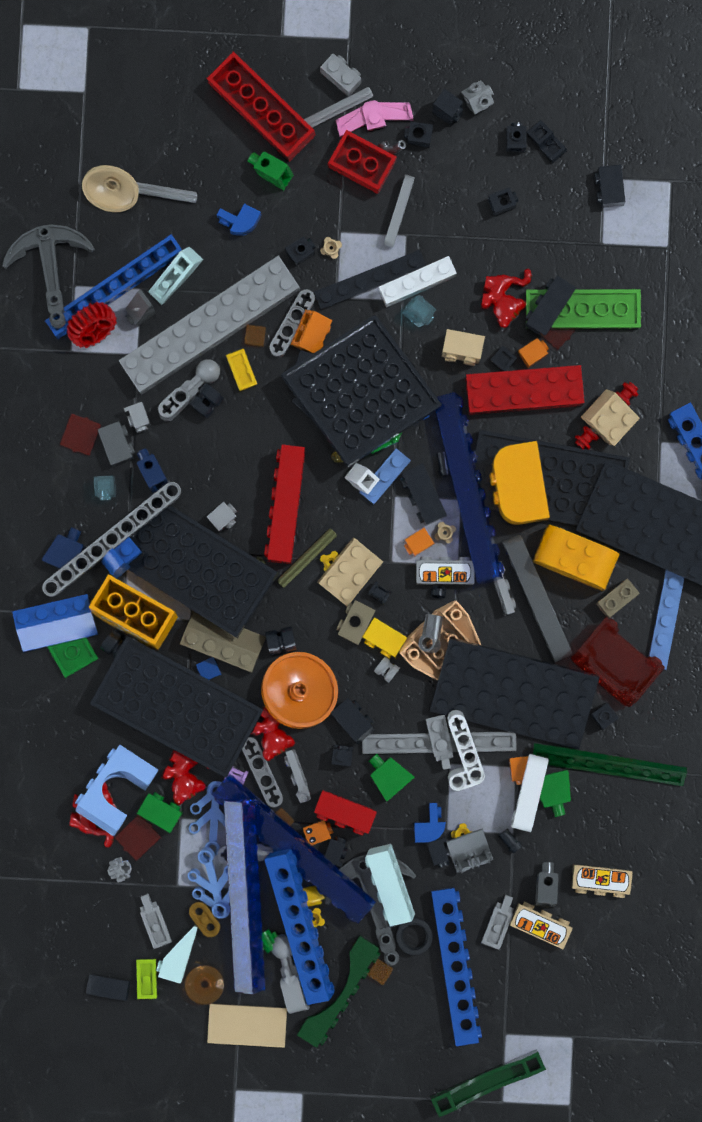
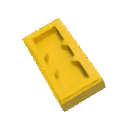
M241 349L226 355L239 391L256 386L257 382L245 350Z

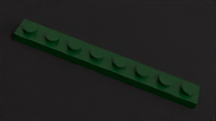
M534 743L532 755L548 758V765L678 786L684 785L687 774V767Z

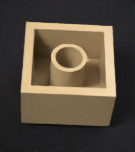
M447 329L441 357H444L445 361L448 362L460 360L464 361L465 365L475 366V364L480 362L485 336Z

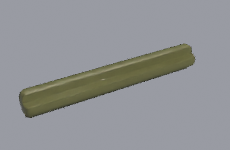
M329 529L277 580L282 587H286L336 538L337 534L332 529Z

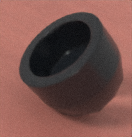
M438 584L434 585L431 589V597L445 599V586L441 585V588H438Z

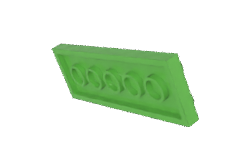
M641 289L575 290L551 329L641 328ZM526 290V316L530 310L534 312L538 306L535 304L540 294L545 295L547 290Z

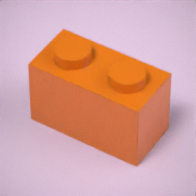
M305 310L291 345L312 354L323 348V341L331 329L332 320L316 311Z

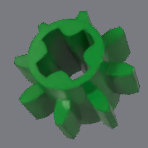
M268 929L257 936L259 942L256 945L259 950L265 949L267 953L272 951L273 943H275L274 938L278 934L276 931L271 933Z

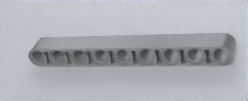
M169 482L48 578L43 583V592L49 597H55L100 562L109 550L115 549L124 540L131 537L176 501L181 494L180 486L175 482ZM170 486L177 488L178 493L175 496L167 494V489ZM155 498L162 500L163 505L160 508L152 506V501ZM144 510L148 516L145 520L141 521L137 518V513ZM126 522L131 523L133 526L132 530L128 533L122 531V525ZM111 534L116 535L118 539L114 545L107 543V537ZM96 546L102 548V554L99 557L93 556L91 552ZM83 558L87 561V566L84 569H79L76 563L79 559ZM64 571L72 573V578L69 581L62 580L61 575ZM49 583L56 584L57 590L54 593L47 592L46 587Z

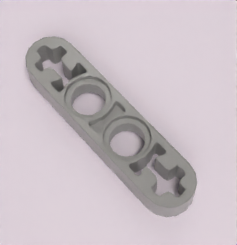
M405 175L384 245L394 247L415 177Z
M302 290L295 299L270 344V352L273 356L281 357L287 352L301 319L294 320L291 314L295 310H300L304 314L305 310L300 306H296L297 303L302 304V295H310L311 302L307 301L304 308H307V310L312 308L315 302V295L311 290ZM286 326L293 329V334L289 337L282 334V330ZM280 336L283 340L288 341V343L283 342L281 346L283 351L276 353L273 346L279 345L281 339L277 338Z
M249 737L242 751L266 803L271 807H278L283 802L282 793L267 761L263 757L258 741ZM249 740L256 745L253 747L255 753L258 750L260 752V755H255L251 759L248 757V755L252 754L251 751L245 749ZM261 758L264 766L261 769L254 768V759ZM265 775L270 776L272 779V783L268 787L261 784V778ZM274 785L276 790H273V793L280 797L277 800V804L269 801L271 798L270 792L267 794L264 792V790H268Z

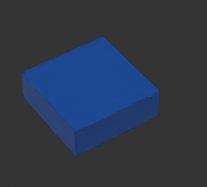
M214 657L196 664L200 675L208 680L221 675Z

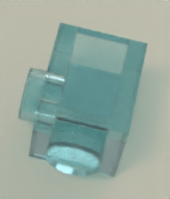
M418 295L411 299L402 314L416 326L421 327L425 324H430L434 319L433 314L437 309L422 296Z
M113 475L94 477V490L97 498H100V500H111V497H116L115 477Z

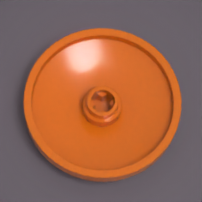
M292 652L276 659L266 670L262 680L261 694L266 709L278 722L291 728L305 729L320 724L331 714L338 698V685L334 673L323 660L309 653Z

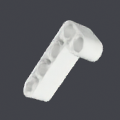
M453 710L448 714L447 720L463 766L450 771L448 782L453 790L460 791L482 783L485 774L466 719L461 711ZM458 717L461 728L458 729L456 723L454 722V718ZM461 735L468 736L464 742L458 741V738ZM466 753H473L472 759L467 760L464 758ZM478 770L480 774L477 777L470 776L471 772ZM459 776L462 778L459 783L452 782L454 777Z
M529 754L516 810H514L511 821L512 828L527 832L532 831L548 758Z

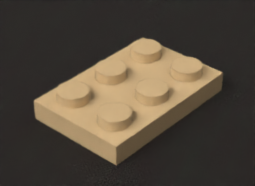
M353 537L318 580V583L344 605L348 606L383 561Z

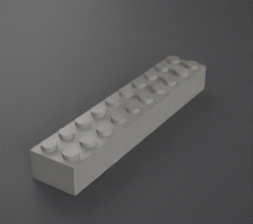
M278 255L118 361L142 395L299 292L300 287Z

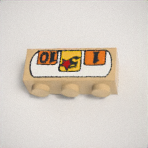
M573 864L571 888L575 889L576 893L586 894L587 890L594 891L595 895L606 896V892L614 893L613 897L625 898V894L630 895L632 871Z
M524 902L523 905L518 903L509 925L564 949L573 929L569 926L570 922L560 917L557 921L551 918V913L544 910L537 912L533 910L535 906Z

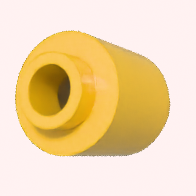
M318 885L303 888V891H306L308 896V907L322 904L321 900L325 899L322 888H318Z

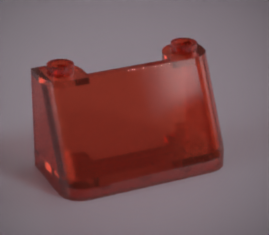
M606 617L577 649L571 659L584 672L599 675L598 684L620 703L631 707L641 698L665 667L656 656L646 658L618 634V624L613 619Z

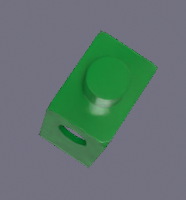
M253 152L248 159V162L254 165V169L259 176L283 191L294 176L288 164L266 152H263L261 156Z
M376 754L369 760L370 764L376 769L370 775L386 801L391 799L415 778L391 757L384 762Z
M568 770L547 774L544 777L539 799L544 808L552 806L554 817L565 815L563 803L571 801Z

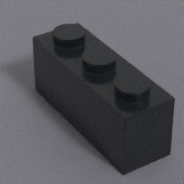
M558 275L555 279L551 278L545 287L548 289L545 295L540 294L535 302L538 306L534 312L530 310L524 319L527 321L525 326L545 338L577 288Z
M423 463L403 472V478H400L404 489L408 488L411 494L408 498L412 506L416 505L419 511L416 515L420 524L424 523L425 526H428L447 517Z

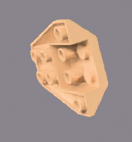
M456 600L436 609L432 613V615L443 617L439 639L441 647L438 652L431 654L419 648L418 641L423 633L424 622L407 637L399 652L413 668L436 680L439 678L450 637L481 645L469 614ZM429 640L427 642L428 649L431 648L433 644L432 640Z

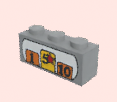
M420 557V560L416 561V584L474 585V561H470V557H459V561H451V557H439V560H432V557Z

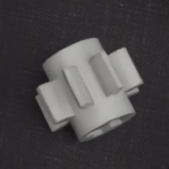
M119 857L109 862L110 866L107 871L111 879L117 878V882H122L130 878L129 874L132 868L128 860L123 861L122 857Z

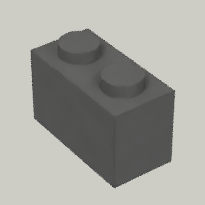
M118 421L97 429L112 467L134 459L132 454L135 453L132 443L127 442L125 436L129 434L125 425L121 426V423Z

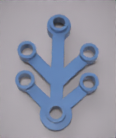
M219 781L211 782L207 787V794L197 803H193L190 806L191 813L196 815L202 811L203 806L212 800L211 809L196 822L191 823L189 831L192 834L198 833L201 827L210 820L209 842L205 847L209 848L210 845H215V856L220 849V845L217 843L218 820L227 829V833L230 836H236L239 833L238 826L233 825L219 809L221 801L229 810L230 816L237 817L240 814V808L225 795L226 787ZM214 787H218L220 789L219 794L213 793ZM194 805L199 806L200 809L198 812H194L192 810V807ZM233 807L238 809V813L236 815H233L231 813V809ZM193 824H196L198 826V830L196 832L191 830V826ZM231 827L237 829L235 834L230 833L229 829Z
M205 847L199 852L198 860L206 866L209 881L200 876L198 869H191L187 875L188 879L202 886H197L193 890L192 896L210 906L212 914L216 918H225L230 913L229 903L234 895L241 890V884L238 881L231 882L228 887L229 891L223 899L221 890L230 876L235 874L237 867L233 863H228L224 868V873L217 880L213 864L215 853L211 848ZM205 852L209 853L210 857H207ZM227 868H232L233 872H229ZM191 873H195L197 877H193ZM235 885L238 890H234L232 886ZM204 888L213 894L214 899L205 894ZM196 891H200L201 895H197Z

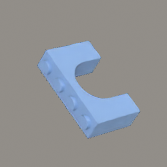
M121 745L116 750L113 748L107 756L109 761L106 765L101 764L96 772L99 774L95 780L92 778L86 786L88 791L85 795L81 793L75 802L77 804L75 810L77 813L112 836H115L127 815L106 801L102 793V785L111 778L122 777L146 791L158 772V769Z

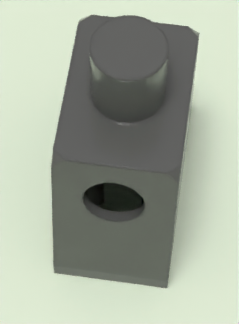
M543 862L542 872L537 874L535 907L554 908L557 905L558 874L554 873V863ZM544 880H548L550 886L545 885Z

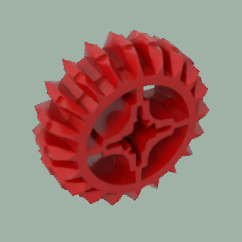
M95 302L92 305L90 303L87 307L83 306L82 310H77L76 315H72V319L68 321L69 324L66 326V332L72 343L76 346L88 348L91 345L93 347L96 343L106 339L107 335H111V331L115 329L114 326L117 324V318L111 307L107 304Z

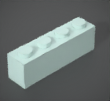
M387 844L369 849L365 857V863L371 870L372 883L377 887V898L379 903L383 905L385 920H388L390 926L411 922L415 912L392 845Z

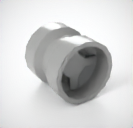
M385 656L374 672L382 675L384 680L389 683L400 667L390 663V660Z

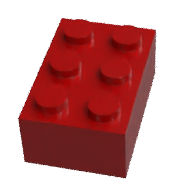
M346 130L328 162V168L379 194L396 163L397 156Z
M322 790L314 813H317L316 817L324 821H327L328 818L335 820V825L346 828V825L353 828V832L364 835V833L369 834L377 811Z

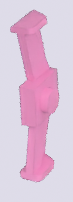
M373 100L365 102L362 107L336 119L339 137L342 138L346 130L353 132L366 125L367 131L386 127L385 120L413 121L414 119L409 102H377Z

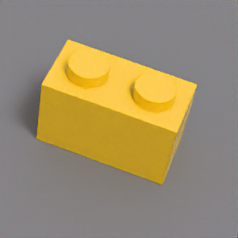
M375 617L362 637L365 639L364 643L373 649L375 646L380 648V653L389 659L391 656L396 657L407 639L406 636Z

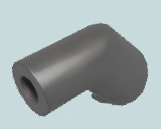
M399 140L394 145L389 146L388 141H383L379 144V147L391 154H397L406 148V143L403 140Z

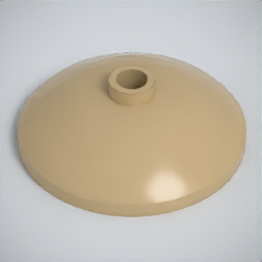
M103 165L94 167L85 174L82 182V189L86 198L96 207L109 212H123L132 208L139 196V188L134 178L126 171L114 166Z

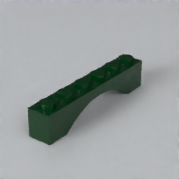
M359 935L349 951L350 972L343 991L326 1009L308 1016L298 1031L297 1036L316 1048L319 1044H324L328 1038L326 1032L329 1028L333 1029L339 1020L336 1018L340 1011L344 1012L349 1004L347 999L350 995L354 996L360 986L357 985L359 980L366 978L370 971L368 966L371 962L375 963L381 953L378 952L380 948Z
M536 1049L430 1097L438 1116L442 1117L481 1096L545 1071L546 1068Z

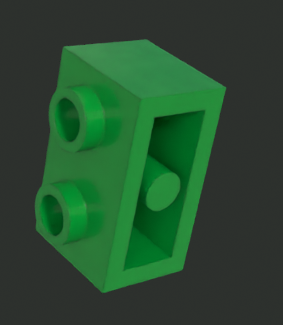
M156 792L153 795L148 793L137 814L171 833L183 813L180 811L181 807L173 802L170 804L164 802V797Z

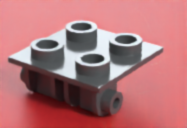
M483 828L446 841L457 873L461 872L462 874L464 871L470 870V868L473 870L475 866L479 868V865L490 864V861L494 860Z

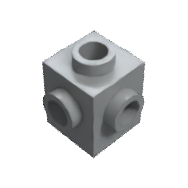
M481 80L473 83L461 92L467 106L474 114L487 109L494 103L492 98L494 93L491 87L485 85Z

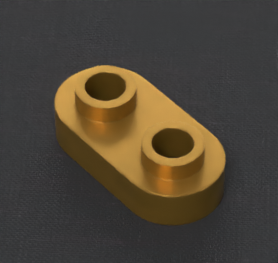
M195 902L189 909L192 920L205 936H216L220 931V923L205 903ZM197 908L203 910L201 915L196 914ZM212 923L214 930H208L207 925Z

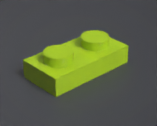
M137 959V999H156V959Z

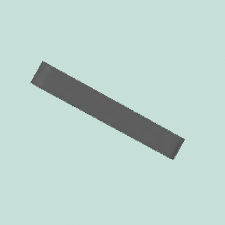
M518 534L502 541L554 662L556 663L572 656L571 648L521 535Z

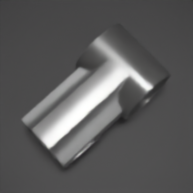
M425 615L423 633L418 641L419 648L422 651L433 654L440 650L441 642L439 639L443 621L442 616ZM429 640H432L433 644L431 648L428 649L427 642Z

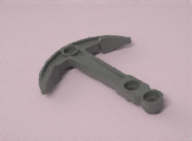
M52 224L43 225L22 234L10 246L2 266L7 268L16 260L26 256L27 250L39 247L47 288L46 299L50 314L49 320L54 328H61L65 325L66 319L63 314L65 311L59 287L55 245L57 243H69L71 247L83 248L94 252L95 248L82 233L70 227ZM54 299H58L55 303L51 302ZM60 316L58 320H54L55 317Z
M367 854L352 858L336 872L329 883L325 904H330L333 897L346 886V882L358 877L376 926L375 932L381 951L384 952V961L388 965H395L399 961V954L395 950L396 944L393 934L384 918L383 905L378 901V890L376 885L372 883L371 870L368 867L362 869L359 866L361 862H365ZM397 859L401 874L414 879L416 877L415 873L405 863ZM388 936L390 940L385 943L382 941V938ZM390 954L395 956L394 961L388 960Z

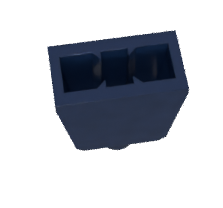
M147 449L137 452L140 460L137 462V465L148 487L154 494L169 482L154 454L150 455Z
M71 527L67 537L58 534L43 556L42 561L60 569L84 550L85 546L77 542L81 531ZM79 559L76 563L78 568H80L82 559Z

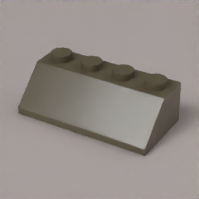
M194 611L180 644L253 673L266 637L244 628L237 639Z

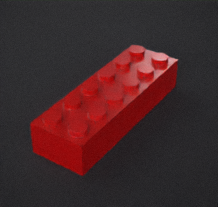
M234 51L207 78L209 85L289 162L316 136L315 130Z
M581 365L466 374L465 377L469 415L583 406L584 404Z
M282 445L281 449H277L276 460L279 462V468H275L274 481H277V486L272 489L271 498L275 502L274 506H270L269 518L272 519V525H268L267 538H270V543L265 545L264 556L268 557V562L292 563L305 447Z

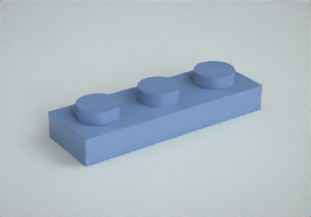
M396 448L374 474L380 480L370 493L366 494L362 491L359 493L374 505L411 460Z

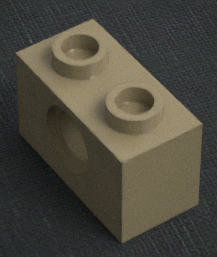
M627 578L598 601L596 605L607 618H610L640 593Z
M356 600L354 603L350 602L345 611L348 614L345 621L341 619L337 626L338 635L359 645L376 610ZM354 616L358 617L361 621L358 627H352L349 623V620Z

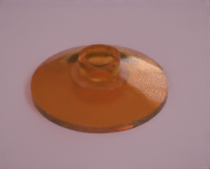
M202 965L194 968L188 974L185 981L187 995L198 1004L206 1005L215 1002L221 996L224 989L222 975L211 966ZM202 981L208 982L207 988L202 987Z

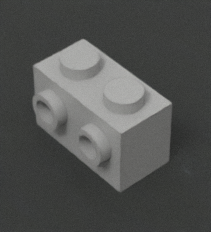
M332 54L320 67V72L349 97L360 86L361 74L355 68H349L343 57Z

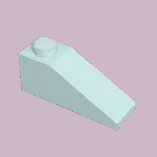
M190 247L180 251L148 292L161 305L164 304L194 272L203 259Z
M197 925L191 928L164 957L163 961L159 960L156 970L160 972L158 977L181 984L197 933Z

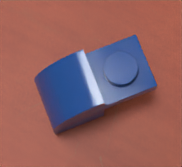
M246 204L243 205L237 217L221 208L217 213V218L220 219L219 223L226 227L231 225L230 232L236 236H243L252 232L262 216L260 211Z
M128 537L115 549L109 550L101 560V563L117 579L130 568L129 563L139 556L142 551Z
M429 803L430 822H414L415 843L434 841L444 832L446 822H438V818H441V807H437V803Z

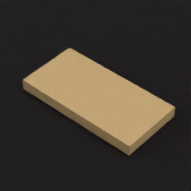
M210 1003L207 1043L285 1048L287 1008Z

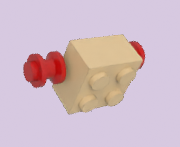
M624 382L622 384L624 389L621 392H613L606 389L581 416L591 428L584 426V433L581 436H575L577 440L575 444L579 448L589 450L591 448L589 443L592 440L597 441L599 439L596 434L604 442L615 446L639 420V417L629 407V399L632 396L637 397L639 395L637 393L638 388L633 383Z

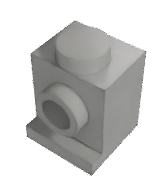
M142 402L124 408L126 414L130 413V416H127L131 427H135L137 433L148 430L147 427L151 424Z

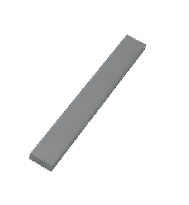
M429 733L370 734L362 741V754L433 753ZM449 733L453 752H458L453 735ZM470 733L477 752L516 751V733ZM461 735L459 736L458 741L464 742L467 740L468 736Z

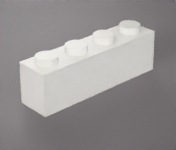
M448 256L379 286V292L387 308L453 279L457 273Z

